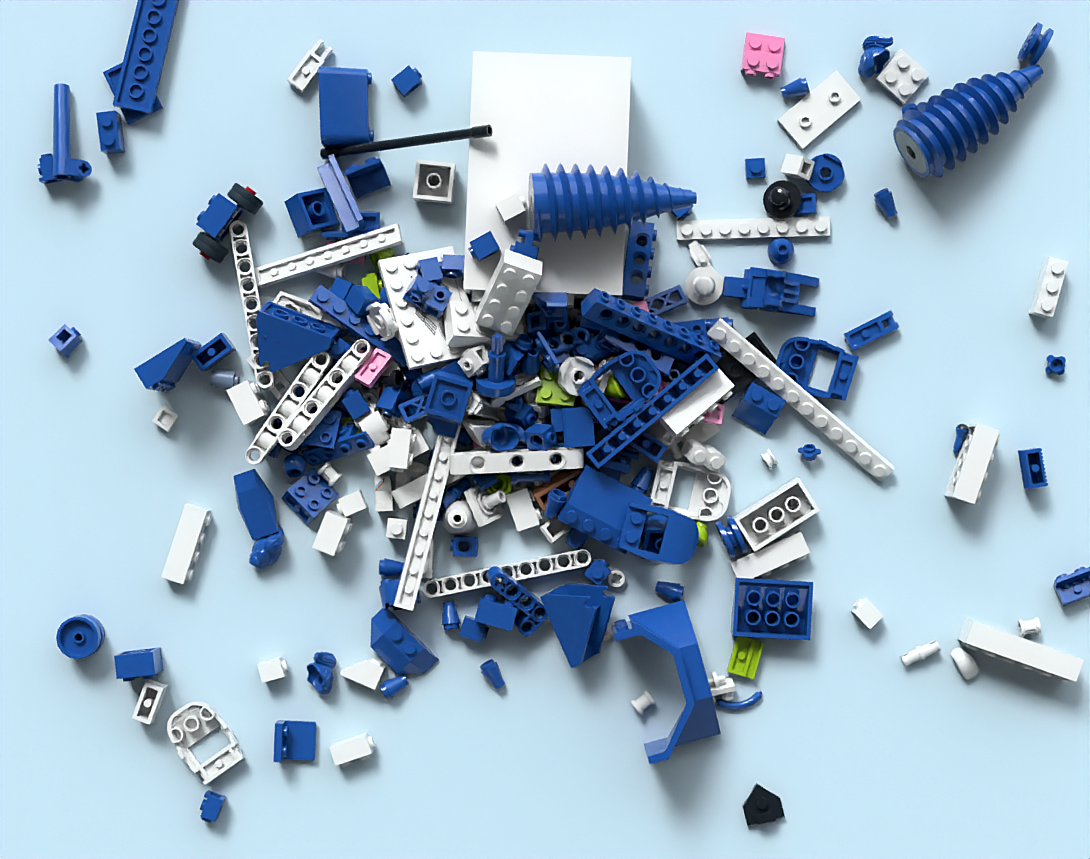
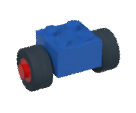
M235 183L227 193V196L235 201L237 205L220 193L211 197L208 202L209 207L198 215L196 225L213 236V239L204 232H200L192 243L193 246L200 250V255L207 260L211 258L217 263H221L229 251L219 242H222L228 234L231 223L238 220L243 213V208L255 215L263 205V201L255 196V191L248 186L244 188Z

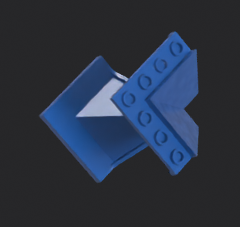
M682 600L628 615L630 621L627 622L625 619L615 621V625L611 626L615 641L642 635L673 655L686 705L669 736L644 744L649 764L669 759L675 746L721 734L711 689L685 601Z

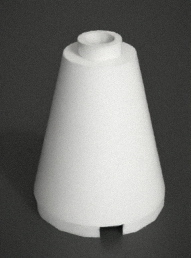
M466 498L453 501L446 509L441 511V523L445 530L453 535L463 536L469 534L477 526ZM455 515L461 516L460 522L454 519Z

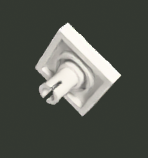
M479 486L464 491L466 500L479 527L506 515L501 503L506 501V495L503 491L500 490L490 495L487 489L481 491Z

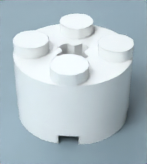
M377 403L371 406L368 412L354 420L359 430L362 429L363 432L366 431L375 443L374 447L381 446L391 439V430L395 428L393 423L381 414L382 412L376 407Z

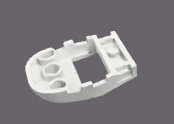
M659 460L650 496L652 499L650 505L671 508L691 519L712 521L720 518L726 512L731 494V485L728 478L721 472L712 471L702 465ZM677 468L696 472L688 510L669 506Z
M200 701L190 702L174 712L169 718L167 731L171 742L175 744L178 750L177 754L181 759H184L194 773L198 772L201 775L205 785L244 758L233 731L209 704ZM220 726L231 743L200 764L189 747Z

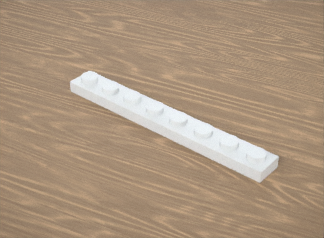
M830 216L791 217L786 219L752 218L676 221L677 241L830 236Z
M396 223L254 268L257 284L260 288L403 244L400 226Z

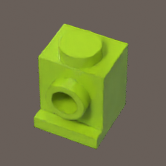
M377 273L366 274L365 278H361L362 286H367L381 300L382 280H379Z

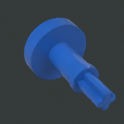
M495 333V335L491 336V350L488 352V371L479 377L477 376L476 390L484 396L500 398L509 396L515 391L516 379L512 374L509 376L504 373L506 353L503 351V335Z

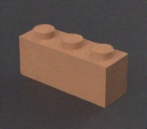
M583 468L563 469L553 475L549 483L543 482L541 485L531 488L534 497L543 511L546 509L548 493L552 489H560L567 496Z

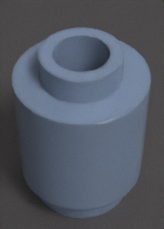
M217 369L211 372L210 385L215 386V388L230 389L239 384V375H236V371Z

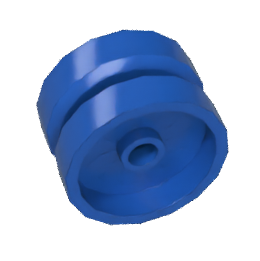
M86 614L77 615L64 621L58 628L56 635L57 645L61 652L74 659L86 658L97 652L103 645L105 638L104 627L100 621Z

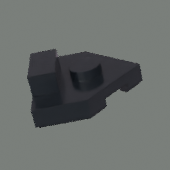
M756 783L742 805L747 826L753 824L760 825L785 817L780 797Z

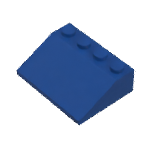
M183 338L134 368L146 389L168 392L176 387L175 384L180 381L193 360L190 355L196 352L201 347V344L198 341Z
M585 464L568 492L566 502L557 516L558 520L626 555L627 550L617 548L628 502L650 505L652 499Z
M735 578L731 616L732 636L810 640L813 582Z

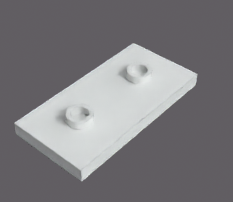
M836 70L777 121L798 146L803 149L858 103L861 98Z

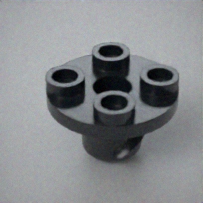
M786 180L772 183L766 189L763 196V204L766 211L778 219L793 217L799 210L802 202L801 192L798 187Z

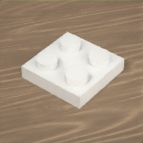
M899 49L875 79L899 102L905 104L929 74L903 49Z

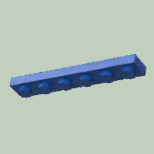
M321 284L318 286L308 302L361 339L368 341L374 348L377 347L392 355L393 361L403 368L406 366L407 362L402 345L395 336L387 341H382L381 338L383 337L380 334L376 335L372 331L365 315H357L341 298Z

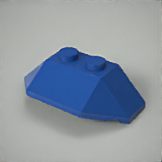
M382 608L371 619L370 647L397 674L426 673L439 659L389 608V611H384Z

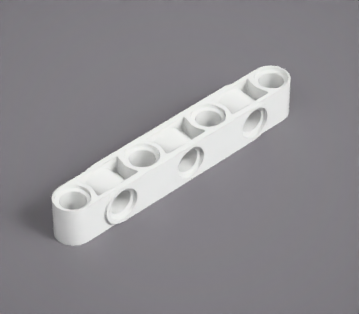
M364 339L357 340L291 417L288 424L278 435V441L285 449L289 451L297 449L354 382V375L374 351L368 341ZM362 347H367V351L363 354H360V349ZM342 376V381L335 384L336 378ZM317 406V411L313 414H310L311 408ZM289 436H292V437H293L292 442L289 443V444H286V443H285L286 439H287Z
M323 351L313 355L303 367L246 451L245 458L248 463H262L279 442L278 435L315 390L330 367L332 358L329 353ZM320 355L327 357V362L324 365H319L317 362ZM299 386H302L305 390L302 397H297L295 394V390ZM277 418L282 421L280 429H275L273 426V422ZM254 450L260 453V458L257 461L251 458V453Z
M551 447L547 451L512 449L501 452L491 450L450 453V474H485L583 468L584 448ZM554 454L561 456L560 461L557 463L551 462V457ZM515 456L522 458V462L518 465L512 463V459ZM476 458L483 460V464L479 467L472 464Z

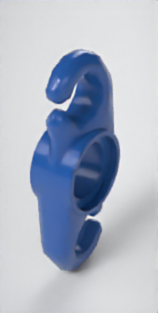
M577 327L562 332L558 337H552V341L557 343L556 349L550 347V339H547L546 342L553 354L571 350L577 344H582L583 340L578 338L579 332L585 334V342L589 341L590 334L586 328ZM564 336L570 337L572 344H565L562 338Z

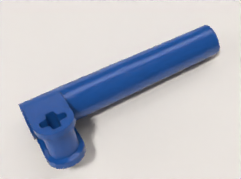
M62 83L55 84L53 178L80 182L84 177H88L92 173V167L85 160L71 158L70 86Z

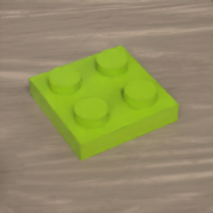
M541 365L539 379L542 385L537 387L536 404L575 408L576 396L566 393L559 386L557 381L558 374L553 375L551 371L548 372L544 365ZM580 371L574 374L575 381L579 379Z

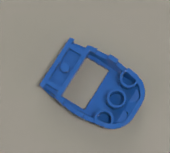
M793 337L782 345L777 357L776 366L810 395L845 401L859 356L844 352V349L829 344L827 341L814 340L807 337ZM818 350L838 355L827 392L807 386Z
M631 350L608 361L597 369L576 392L602 428L606 429L608 428L607 425L616 420L619 422L626 418V416L640 410L642 405L658 392L661 385V374L646 353L639 350ZM609 370H611L632 400L618 412L615 411L594 382Z
M628 502L617 548L627 550L631 554L653 563L681 565L693 557L698 543L699 530L694 520L671 508ZM647 511L668 516L659 554L638 549Z

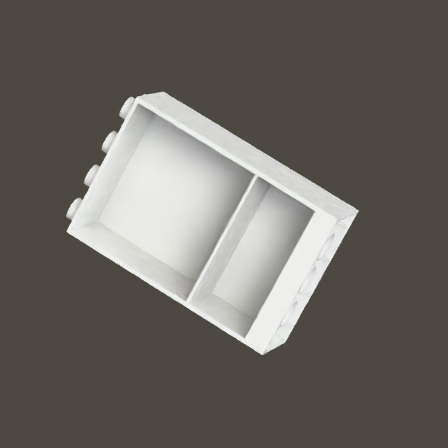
M473 51L470 128L491 125L493 133L491 137L469 139L463 289L467 295H472V302L480 303L504 250H510L511 245L515 246L516 241L524 243L525 238L518 236L519 229L531 231L528 193L530 173H541L545 163L550 172L553 173L556 172L560 163L563 165L566 173L571 172L574 164L578 165L581 173H585L591 164L596 174H600L606 165L611 175L615 176L618 169L622 168L627 177L632 57ZM517 192L518 196H523L527 203V207H525L526 213L504 223L495 203ZM625 223L618 225L616 234H614L610 226L603 228L601 237H599L596 229L588 231L586 239L581 231H574L571 240H569L566 232H560L556 242L551 233L543 234L541 242L533 241L532 245L539 247L537 260L543 262L542 276L534 292H567V309H573L574 300H584L594 288L621 299ZM491 231L500 247V251L480 262L478 258L473 259L468 249L471 247L469 242ZM532 298L526 308L535 307V301Z

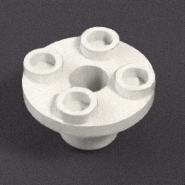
M710 267L695 268L688 274L685 280L687 296L694 303L700 305H708L715 302L723 290V281L720 274Z

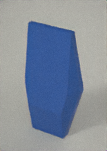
M252 469L234 475L238 510L252 540L279 532L273 495L257 471Z

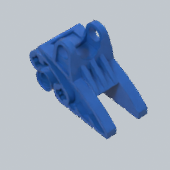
M750 267V269L744 270V278L724 277L722 296L740 298V308L757 310L759 308L762 311L815 317L816 308L799 305L798 300L800 285L818 287L819 278L789 273L787 271Z

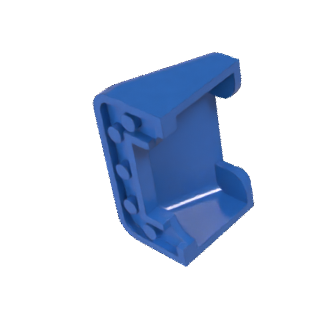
M319 67L321 144L324 148L374 142V131L370 130L368 116V88L372 84V73H368V69Z

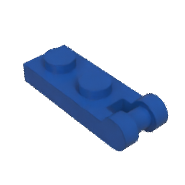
M890 310L844 333L843 335L851 351L899 328L898 323H895L892 317V311ZM886 320L888 327L884 328L881 321Z

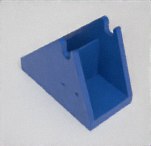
M268 301L258 311L256 317L259 366L262 367L264 362L268 361L270 363L269 371L273 373L329 349L331 343L338 338L341 328Z
M564 584L540 597L571 668L580 666L589 658L600 653L615 601L614 596H606L604 594V591L609 588L608 586Z

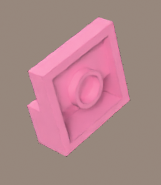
M747 32L741 72H745V75L748 76L761 74L767 79L779 77L785 38Z

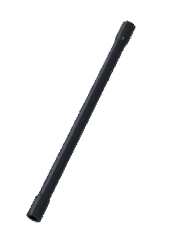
M482 125L468 129L342 147H328L320 150V156L323 160L329 159L328 156L334 154L335 158H339L341 156L462 139L491 137L493 131L491 125Z

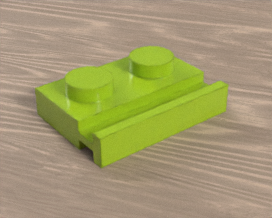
M736 636L726 671L754 679L765 642L749 637Z

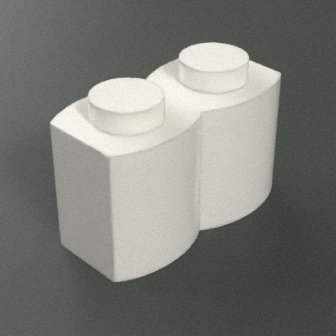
M686 439L681 449V453L691 463L705 465L712 471H721L726 461V457L715 447L702 445L695 439Z

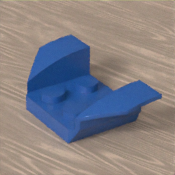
M460 359L453 361L434 373L423 410L435 432L451 438H455L458 426L462 423L473 386V376L468 378L457 363Z

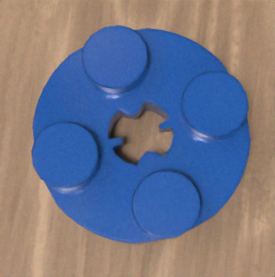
M828 153L811 159L815 164L810 180H806L810 187L822 193H828L838 188L845 176L841 160ZM827 168L830 176L828 178L827 176L825 178L821 177V169Z

